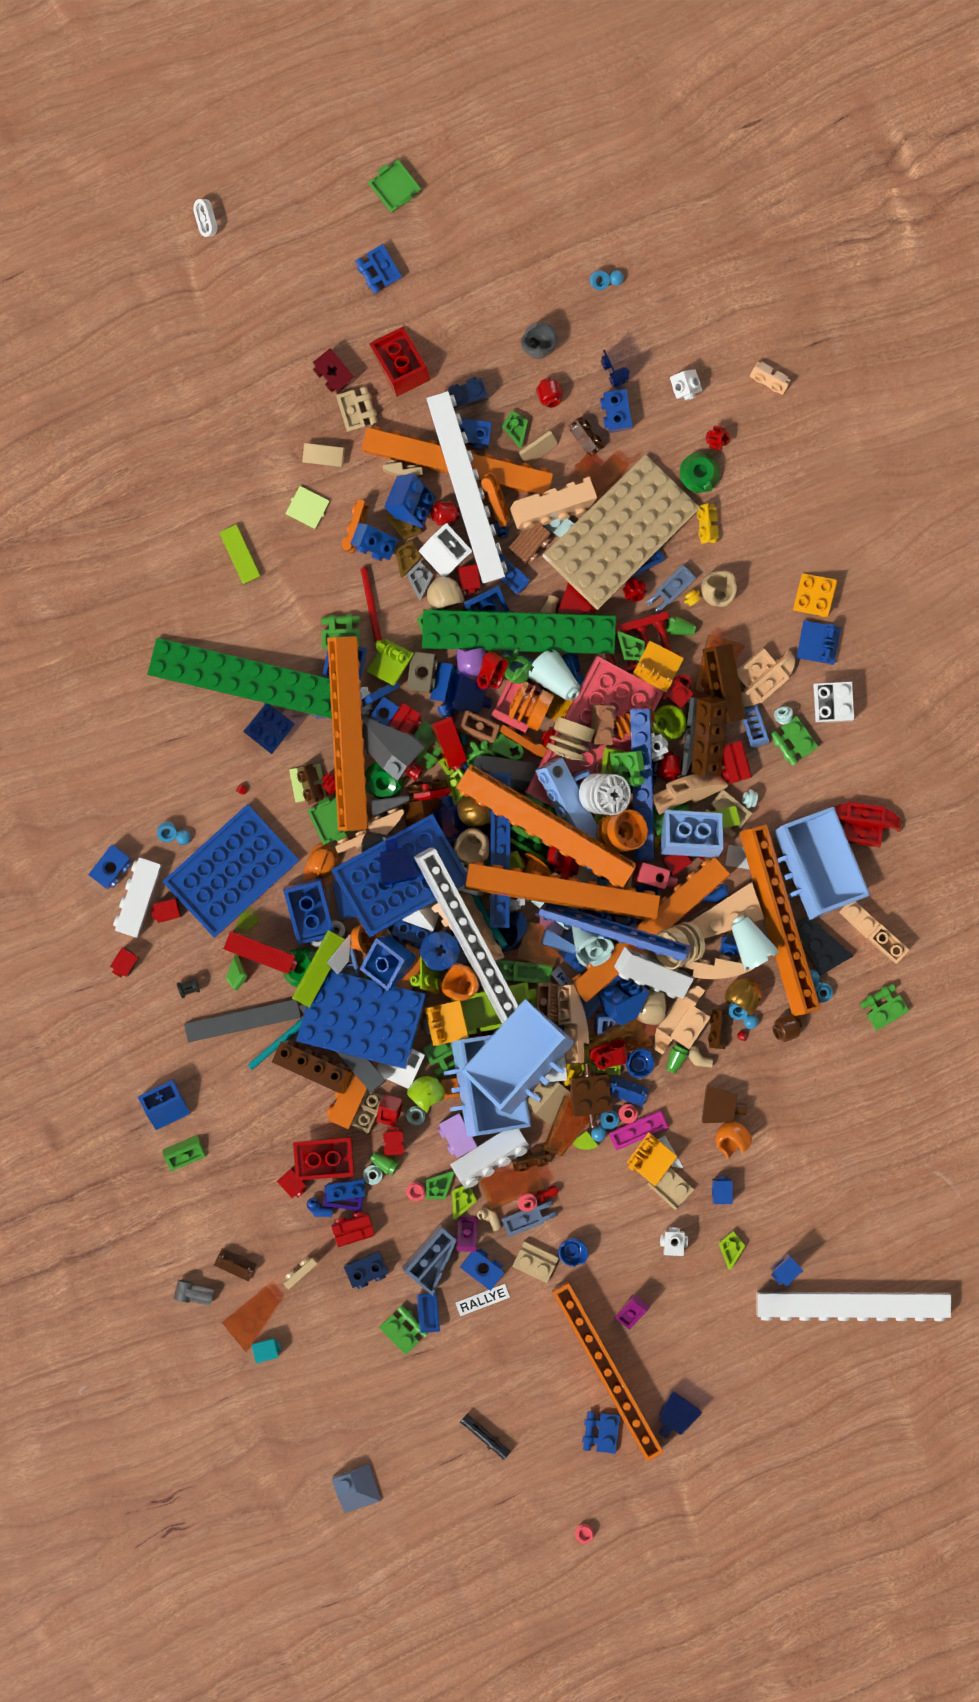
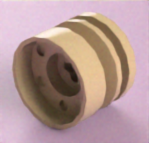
M557 716L553 729L560 732V736H550V739L556 740L557 744L555 746L548 743L546 748L565 758L584 761L586 756L578 754V751L581 749L588 752V748L581 745L582 741L591 742L595 730Z
M690 922L680 923L656 934L692 946L691 953L686 961H678L670 956L655 953L658 961L667 969H676L702 958L705 952L704 937L697 926Z

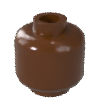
M791 1014L776 1019L774 1026H772L774 1036L782 1042L798 1038L802 1029L800 1019L795 1018Z

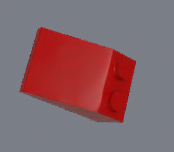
M404 327L369 343L396 397L431 380L424 361Z
M352 1136L293 1142L296 1181L355 1176Z

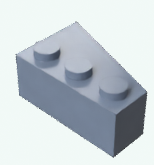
M439 1224L402 1266L403 1271L432 1296L457 1241L455 1236Z

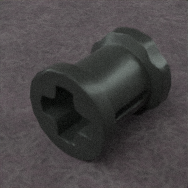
M195 976L191 980L176 983L182 999L191 993H200Z

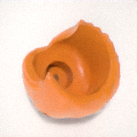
M458 963L453 964L442 982L443 993L449 998L458 1001L468 1000L477 993L479 988L478 977L474 970Z
M727 1122L718 1128L715 1143L717 1148L729 1159L738 1148H740L743 1154L752 1144V1136L741 1123Z

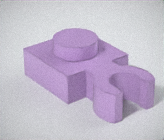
M535 913V916L540 918V922L538 924L531 922L530 924L533 927H542V934L545 929H548L561 936L564 930L561 925L555 920L546 921L542 916H539V913Z

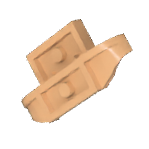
M761 648L737 669L738 678L745 686L741 693L744 707L762 703L789 679L795 665V657L789 649L780 660L774 661L765 648Z
M697 985L688 989L683 999L676 997L666 1012L663 1022L656 1027L654 1049L663 1055L673 1039L690 1049L710 1019L708 1015L695 1007L697 1001L705 992L704 989Z

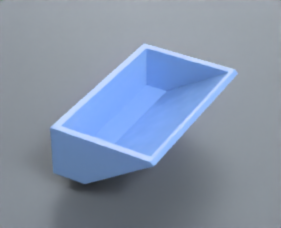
M834 807L784 824L773 831L783 854V857L777 859L778 864L786 862L790 873L785 875L784 878L785 880L793 878L797 888L796 891L788 895V899L800 895L809 920L870 896Z
M524 999L461 1072L499 1110L512 1114L528 1095L538 1102L541 1100L533 1089L540 1081L544 1085L549 1083L545 1076L552 1068L562 1074L565 1073V1070L557 1062L575 1042L529 1001Z
M493 1035L451 1042L456 1069L444 1071V1075L457 1074L459 1087L451 1088L452 1093L460 1092L462 1106L452 1107L450 1112L463 1110L467 1137L531 1127L527 1097L512 1114H508L499 1110L461 1072Z

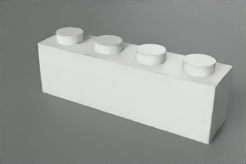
M138 858V861H134L131 869L134 872L133 877L128 879L125 887L128 890L127 895L122 897L119 908H122L120 916L116 915L113 926H116L115 931L139 938L160 875L161 864L143 858Z
M624 947L614 966L619 972L618 975L623 979L629 980L631 978L641 986L649 985L652 990L656 992L664 991L671 998L679 997L683 999L694 980L684 970L679 968L667 969L658 960Z
M519 1129L502 1131L450 1165L461 1184L467 1189L468 1187L475 1186L484 1177L491 1176L500 1167L507 1166L514 1158L524 1155L531 1147Z

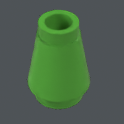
M677 616L669 617L666 627L667 632H670L672 635H694L696 624H692Z
M675 1043L674 1047H671L666 1069L672 1073H677V1070H679L689 1056L687 1054L689 1049Z
M377 1151L373 1153L370 1159L387 1175L393 1176L400 1165L397 1158Z

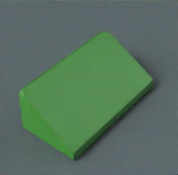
M198 1135L162 1150L171 1171L206 1157Z

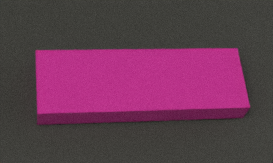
M659 1110L609 1132V1135L617 1151L644 1139L648 1132L653 1135L669 1128L662 1110Z

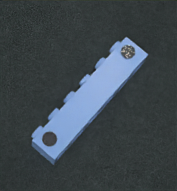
M563 757L553 759L535 770L539 781L547 792V797L556 810L557 816L597 840V824L591 812H588L582 806L579 800V789ZM587 866L584 867L587 870V872L592 871L591 868Z

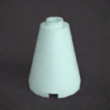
M553 650L551 653L549 651L542 653L533 662L532 666L534 668L532 672L529 670L528 673L529 678L533 682L568 701L574 700L579 696L580 686L556 650Z
M741 915L732 920L734 923L731 925L732 932L745 971L768 961L771 954L774 957L779 953L777 947L748 916L743 917Z
M572 926L576 957L580 964L586 967L592 964L594 967L605 963L611 957L612 949L614 950V946L609 937H601L599 934L585 932L580 928Z

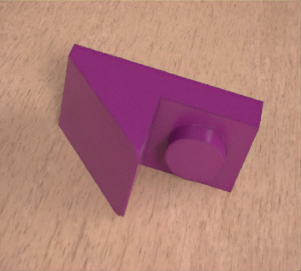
M458 1217L457 1251L476 1252L478 1218Z
M631 1295L617 1313L615 1319L630 1330L648 1311L650 1306L636 1295Z

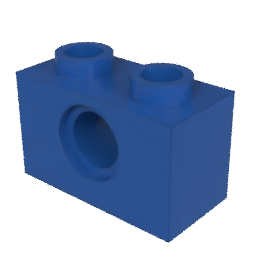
M111 844L88 875L104 888H114L120 880L118 878L120 873H125L131 866V858ZM111 862L116 865L114 873L107 871V865Z
M479 1247L478 1250L476 1249V1252L469 1253L460 1265V1268L491 1291L505 1273L502 1269L504 1266L495 1259L492 1262L487 1258L489 1254ZM486 1263L489 1266V1270L482 1273L478 1270V1265Z
M788 1253L770 1268L773 1271L771 1276L779 1285L784 1283L786 1287L803 1272V1269Z

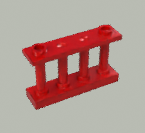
M667 611L615 626V636H618L617 631L628 635L629 631L636 630L637 633L639 632L640 639L645 641V651L649 643L646 630H648L647 626L654 624L658 629L663 648L672 652L664 626L666 624L665 621L669 619ZM605 654L607 661L616 666L613 654ZM627 660L628 667L621 668L629 672L635 670L637 664L635 660Z

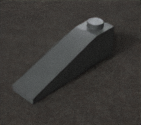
M691 697L688 700L687 727L685 729L681 776L684 777L693 759L698 698Z
M361 714L364 748L383 770L397 781L409 773L426 746L412 734L395 730V727L383 725L378 720Z
M477 756L474 759V766L490 776L491 773H511V789L516 792L525 791L528 788L536 772L535 770L540 765L499 757Z

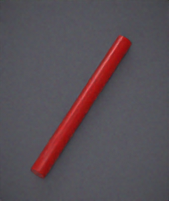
M368 567L360 568L374 641L376 643V641L382 640Z

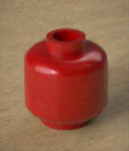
M545 378L540 381L536 388L537 396L543 406L553 408L561 403L564 394L557 380Z
M437 501L435 506L431 508V520L438 526H444L446 523L449 526H453L456 520L460 518V509L452 501Z
M668 751L663 754L664 758L656 761L657 775L663 781L676 780L677 776L682 773L680 757Z

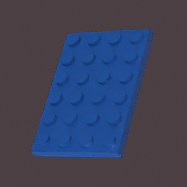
M247 804L162 882L215 938L300 860Z
M433 814L331 869L369 938L437 901L414 856L430 847L436 849L456 889L465 885L466 871Z
M329 970L310 1008L306 1006L296 1041L406 1070L427 995L395 986L390 991H387L375 981L342 973L337 975L336 972Z

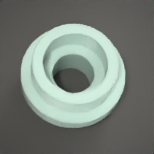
M782 706L775 711L774 718L780 724H788L793 718V711L788 706Z
M752 789L744 792L742 803L745 804V808L756 806L758 793Z
M419 1106L411 1107L406 1114L407 1121L412 1125L422 1124L425 1120L424 1110ZM414 1112L419 1113L420 1117L418 1119L412 1117Z
M375 1165L368 1166L364 1170L363 1178L368 1184L375 1185L381 1181L382 1171ZM375 1172L376 1178L371 1179L369 1173Z

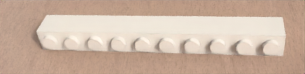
M447 391L426 398L482 582L484 584L504 578L508 570L505 561L501 562L499 554H502L500 544L495 543L493 538L496 535L494 525H490L488 517H491L488 505L484 506L482 502L485 495L482 487L478 488L476 482L480 480L477 469H472L470 463L474 460L471 450L467 451L465 446L468 443L466 433H461L459 427L462 424L459 413L455 414L454 406H457L454 395H450Z
M430 847L414 856L503 1024L516 1010L518 1004L435 848Z
M756 1292V1315L761 1317V1320L766 1321L772 1320V1317H780V1320L790 1321L792 1317H799V1320L810 1321L811 1317H819L820 1321H830V1317H838L839 1321H849V1317H855L858 1321H869V1318H876L877 1321H888V1318H896V1321H907V1318H915V1321H927V1318H934V1321H946V1318H951V1294L922 1292Z

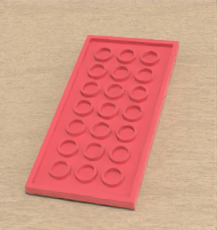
M596 656L580 686L579 696L572 701L564 719L591 728L592 704L614 706L616 708L614 710V719L616 721L617 716L624 718L625 713L630 714L631 708H645L646 705H649L654 712L664 692ZM614 728L612 745L593 744L582 741L581 745L588 748V752L581 749L578 751V754L586 756L584 761L565 758L555 754L548 748L538 768L553 759L563 757L571 775L587 768L590 774L600 773L604 747L624 750V752L632 751L631 738L626 733L625 740H622ZM557 731L555 736L559 737L560 732ZM552 740L551 744L556 746L557 741ZM535 772L525 793L554 808ZM586 777L578 780L577 783L582 782Z

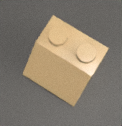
M558 1081L549 1082L547 1085L538 1083L533 1090L541 1098L539 1102L536 1099H532L529 1095L527 1096L528 1108L549 1125L571 1100V1092Z

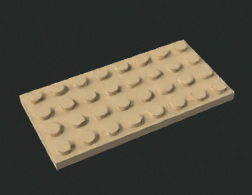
M645 455L557 540L542 557L598 610L700 507Z

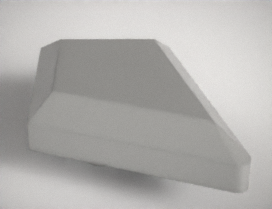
M419 561L406 576L418 599L421 600L433 574Z

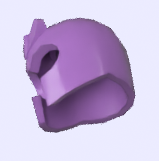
M484 648L474 650L457 649L458 676H478L486 650Z

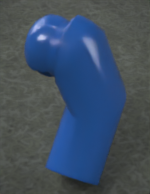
M498 521L489 523L494 525L498 536L501 538L508 536L509 529L507 526L500 527Z
M720 884L719 888L714 893L711 892L703 901L719 903L728 896V886Z
M310 1198L307 1201V1208L315 1217H332V1207H322L316 1198Z

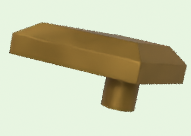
M394 516L386 517L403 540L422 534L420 528L396 519Z
M412 540L395 549L401 578L421 558Z

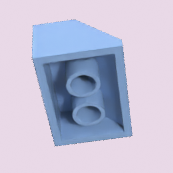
M665 810L661 834V854L719 857L723 850L722 813Z

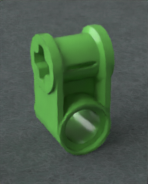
M499 732L494 742L487 745L488 750L494 751L495 755L502 758L520 761L523 757L522 746ZM517 749L519 756L515 755L512 757L511 751Z

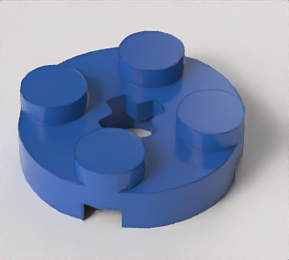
M438 931L431 933L421 943V958H423L430 969L442 971L450 968L459 956L458 941L446 932ZM439 946L444 950L441 956H438V952L435 951V948H439Z

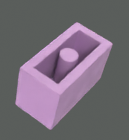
M460 1112L439 1123L440 1128H438L442 1139L446 1138L449 1145H447L451 1156L456 1155L458 1158L477 1148L473 1137H467L465 1122Z

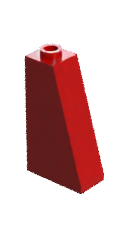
M230 931L223 948L226 951L289 974L290 971L294 972L298 962L294 960L295 955L234 931Z

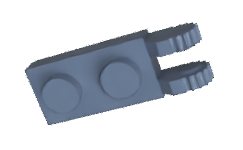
M683 564L656 590V593L646 603L648 605L653 604L660 595L665 601L656 607L654 612L658 614L667 604L673 602L697 577Z
M550 1200L536 1205L529 1212L519 1211L501 1218L508 1237L543 1224L544 1221L558 1216L557 1211L550 1212L543 1217L540 1213V1210L551 1207L553 1201Z

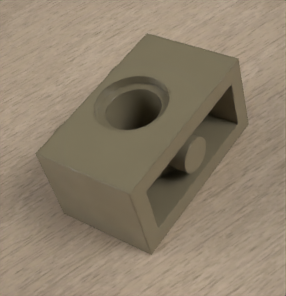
M412 651L414 655L410 660L407 691L430 694V689L434 690L435 678H432L433 670L437 671L438 659H435V654ZM420 668L428 670V675L425 678H420L417 675V671Z

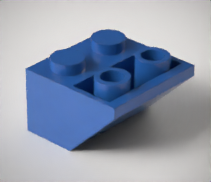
M415 474L401 475L396 477L384 507L394 518L422 528L425 525L436 496Z
M631 978L629 980L622 979L620 983L609 986L604 991L598 993L604 1013L620 1026L638 1018L649 994L644 986L635 983Z
M175 1079L138 1096L145 1114L155 1130L191 1114Z

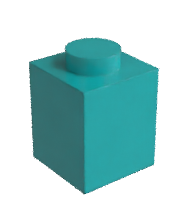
M275 1337L251 1344L256 1364L279 1358V1353L282 1352L280 1342L276 1341Z

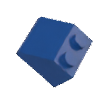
M385 935L375 939L360 970L384 989L390 991L409 972L416 956L391 936Z

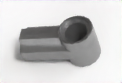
M178 1280L173 1299L210 1306L214 1289L194 1285L190 1281Z

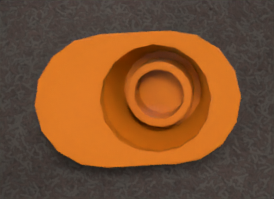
M319 844L312 849L304 868L305 881L321 877L324 888L332 882L334 875L331 869L339 864V854L333 846Z
M525 853L528 861L524 873L530 874V871L542 873L541 876L549 877V874H552L550 869L541 860L529 853Z
M362 924L353 928L351 932L350 947L360 950L367 955L375 939L381 937L384 930L369 938Z

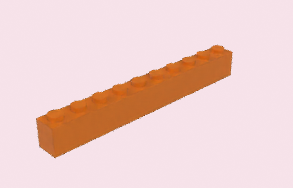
M377 426L366 429L361 449L363 453L449 474L442 448L438 445L439 442L427 440V442L420 441L419 437L409 435L408 438L401 436L402 433L392 430L390 433L383 432V428ZM471 450L474 461L470 463L472 469H477L480 479L477 481L479 482L484 478L486 472L491 471L495 473L494 475H496L495 477L500 487L531 495L539 494L540 497L550 489L553 474L548 469L539 468L536 470L532 469L529 464L520 463V465L512 464V460L502 458L500 461L494 459V456L489 454H483V456L476 455V452Z
M357 636L327 638L338 830L367 829L369 819L366 814L367 796L365 795L366 777L364 775L365 758L363 756L364 739L362 737L363 720L361 718L362 701L360 699L361 681L359 680L360 662L357 652L359 650Z
M471 764L456 787L462 795L466 797L471 796L476 799V803L480 806L491 808L495 815L506 817L512 825L516 827L521 826L526 829L527 834L541 838L542 842L547 846L556 847L562 855L566 857L571 856L576 859V863L583 867L591 868L594 874L606 877L616 887L621 886L623 888L636 867L635 862Z
M767 824L741 831L739 834L771 942L779 951L775 958L792 1015L798 1016L820 1010L821 1008Z
M715 857L712 860L707 858L701 864L702 869L698 872L694 870L686 877L688 881L684 885L680 883L672 890L674 894L669 898L665 896L659 901L657 919L655 921L643 920L640 924L637 922L636 929L656 935L664 929L673 927L730 876V873ZM615 941L616 945L614 950L612 949L611 957L601 965L594 967L592 964L586 967L587 971L583 975L579 973L571 980L573 982L572 985H574L579 996L588 1003L618 976L619 972L614 966L624 947L641 954L647 949H639L634 945Z
M473 861V864L469 863L467 866L464 889L650 921L657 919L660 896L655 895L653 891L640 893L636 892L637 889L625 887V890L617 889L612 884H606V887L599 886V883L595 881L582 883L577 878L564 880L560 879L561 876L549 874V877L541 876L542 873L530 871V874L523 873L522 869L519 868L506 870L501 865L488 867L484 866V863Z
M407 944L405 948L413 953L416 959L409 972L395 987L412 991L414 986L411 984L410 978L413 975L420 974V949ZM371 1061V1063L377 1068L379 1063ZM354 1072L345 1093H335L334 1097L337 1100L334 1105L330 1104L326 1113L329 1115V1121L347 1129L350 1128L367 1090Z
M569 1281L553 1289L552 1294L646 1462L664 1453L661 1445Z

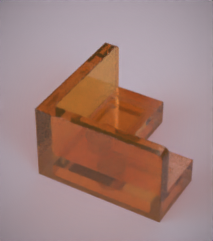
M614 453L600 466L587 454L574 466V470L583 478L590 476L593 487L602 495L629 464L627 462L624 463Z
M527 920V929L522 938L517 958L554 968L559 949L541 945L546 926Z

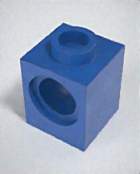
M383 697L370 716L387 726L399 707ZM383 708L388 709L390 712L386 719L379 717V711Z
M716 1176V1180H712L713 1204H733V1181L728 1180V1176Z

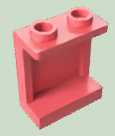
M508 681L491 717L526 733L528 717L524 716L520 723L517 722L520 715L518 712L515 713L513 719L508 718L514 696L524 683L514 684ZM535 682L533 684L529 683L526 691L530 693L533 685H535L536 691L534 695L539 696L543 687Z

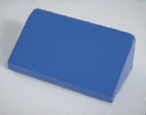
M438 662L434 690L431 691L430 700L449 703L456 665Z

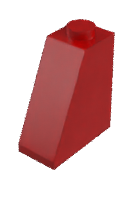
M452 717L434 723L431 729L447 769L453 768V771L464 767L463 763L467 759Z

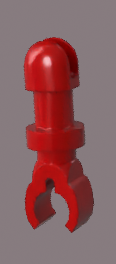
M551 1186L543 1192L538 1191L534 1196L537 1202H544V1199L558 1195L559 1189L556 1186Z

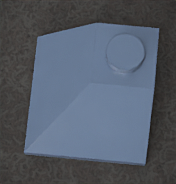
M370 1464L332 1477V1482L344 1513L381 1501Z

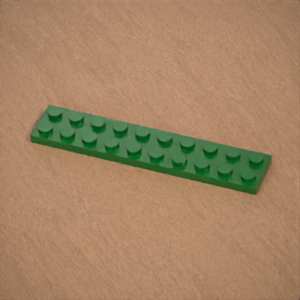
M423 609L422 648L465 650L484 648V650L514 651L518 648V651L553 652V650L563 653L614 654L616 615Z
M156 638L147 673L149 676L332 719L329 678Z

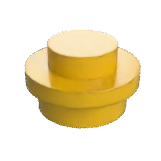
M694 589L688 591L684 595L685 599L683 602L689 606L694 605L702 598L700 596L701 592L699 590L694 591Z

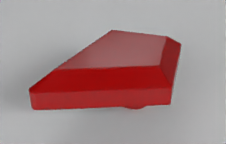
M428 783L422 784L423 792L413 795L415 799L420 801L444 797L452 791L451 787L430 791Z

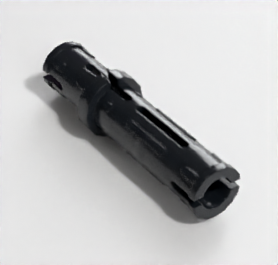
M468 1413L459 1422L485 1443L487 1449L493 1450L502 1460H505L510 1454L511 1450L503 1445L497 1436L494 1437Z

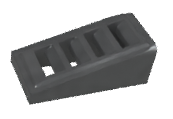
M409 796L372 800L373 816L382 814L410 801Z

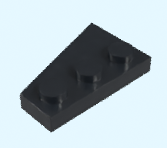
M808 916L796 923L802 946L819 975L828 972L853 957L849 951L813 920H809Z

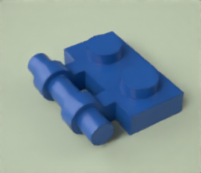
M383 244L366 253L369 258L368 262L364 263L361 257L355 260L358 266L357 270L360 274H363L367 281V287L371 288L374 294L381 291L377 285L381 281L386 288L402 279L401 274ZM374 267L378 276L373 278L369 269Z
M588 1411L587 1418L584 1421L586 1429L585 1436L582 1438L584 1443L583 1450L591 1451V1444L594 1443L597 1444L596 1452L616 1454L620 1414L601 1412L600 1420L594 1419L595 1412ZM594 1426L599 1427L598 1437L592 1436Z

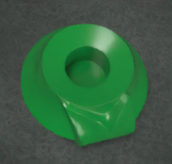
M696 452L690 454L683 460L680 466L682 483L689 490L694 491L695 494L712 491V488L719 480V465L707 453Z
M377 762L371 764L364 772L366 777L365 789L371 796L377 799L392 798L399 795L405 782V778H401L398 781L394 779Z
M307 946L289 950L290 954L296 956L294 960L298 962L294 972L290 971L289 974H283L287 982L294 987H298L316 954L308 949Z

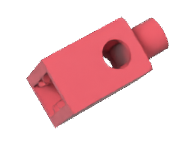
M635 862L636 867L633 871L632 881L660 889H665L666 886L676 887L678 877L671 876L670 870L643 862Z

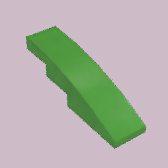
M500 960L496 963L505 980L531 983L551 982L553 965Z

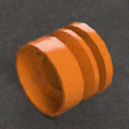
M525 681L514 696L508 718L513 719L515 713L518 712L520 715L517 722L520 723L523 717L526 716L528 717L526 726L538 731L554 694L543 689L539 696L534 695L536 691L535 685H533L529 693L526 691L529 682Z
M630 809L624 810L617 815H605L600 819L596 828L597 840L618 853L640 848L644 845L648 834L647 824L643 816L637 811Z

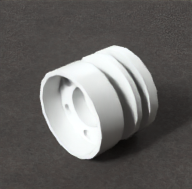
M590 774L583 780L579 789V800L582 806L588 812L594 814H620L629 805L631 798L628 782L616 774Z

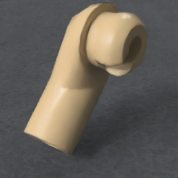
M691 1046L688 1057L695 1066L712 1068L713 1058L702 1057L699 1053V1048Z
M481 1208L477 1212V1217L480 1220L483 1219L490 1222L493 1231L502 1228L496 1211L489 1208Z

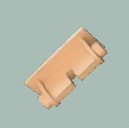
M757 362L750 377L756 382L771 388L772 391L783 395L791 381L788 379L789 376L779 371L772 375L771 372L774 368L764 362Z

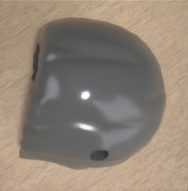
M547 322L532 324L526 329L525 334L521 338L522 349L534 359L547 357L554 352L558 344L557 333Z

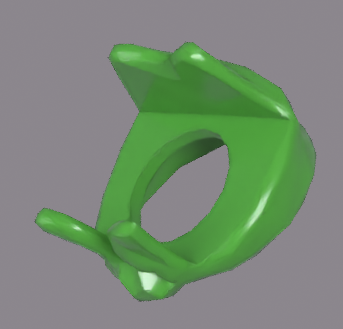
M518 648L514 650L512 656H503L508 662L504 675L514 684H521L529 679V670L532 672L534 668L528 659L523 656H517ZM512 662H522L524 667L516 669L515 673L510 670L509 666Z
M487 740L479 743V745L470 742L465 755L468 766L470 764L474 766V759L477 756H495L494 751L488 750Z

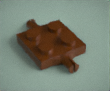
M584 1062L585 1074L569 1078L572 1112L574 1117L589 1116V1127H597L596 1115L612 1112L608 1073H592V1063Z

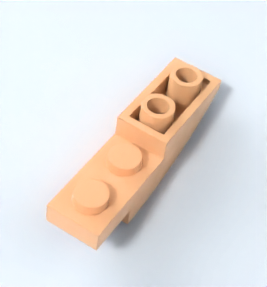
M697 774L689 775L666 784V790L653 795L654 808L660 815L665 810H670L689 800H692L694 803L727 788L728 785L720 774L710 777H702Z
M397 807L388 811V815L383 818L380 815L371 818V823L367 825L371 832L388 835L400 822L404 811L403 809L399 810ZM366 829L356 833V838L349 840L346 837L337 841L339 844L335 846L337 853L340 854L354 847L357 848L358 853H361V843L365 833H367Z
M857 902L846 905L838 911L860 934L895 964L909 951L906 946L882 924L877 922Z
M722 955L719 956V959L714 958L713 965H710L711 961L699 959V963L691 962L681 966L693 969L691 977L702 979L729 978L751 971L750 969L745 971L741 959H738V963L730 961L731 957Z
M574 985L558 986L559 1025H564V1032L575 1042L565 1053L566 1064L584 1063V1044H589V1032L582 1002Z

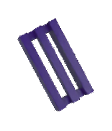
M325 1193L323 1206L356 1211L362 1210L363 1197L343 1200L358 1203V1206L327 1202V1193Z

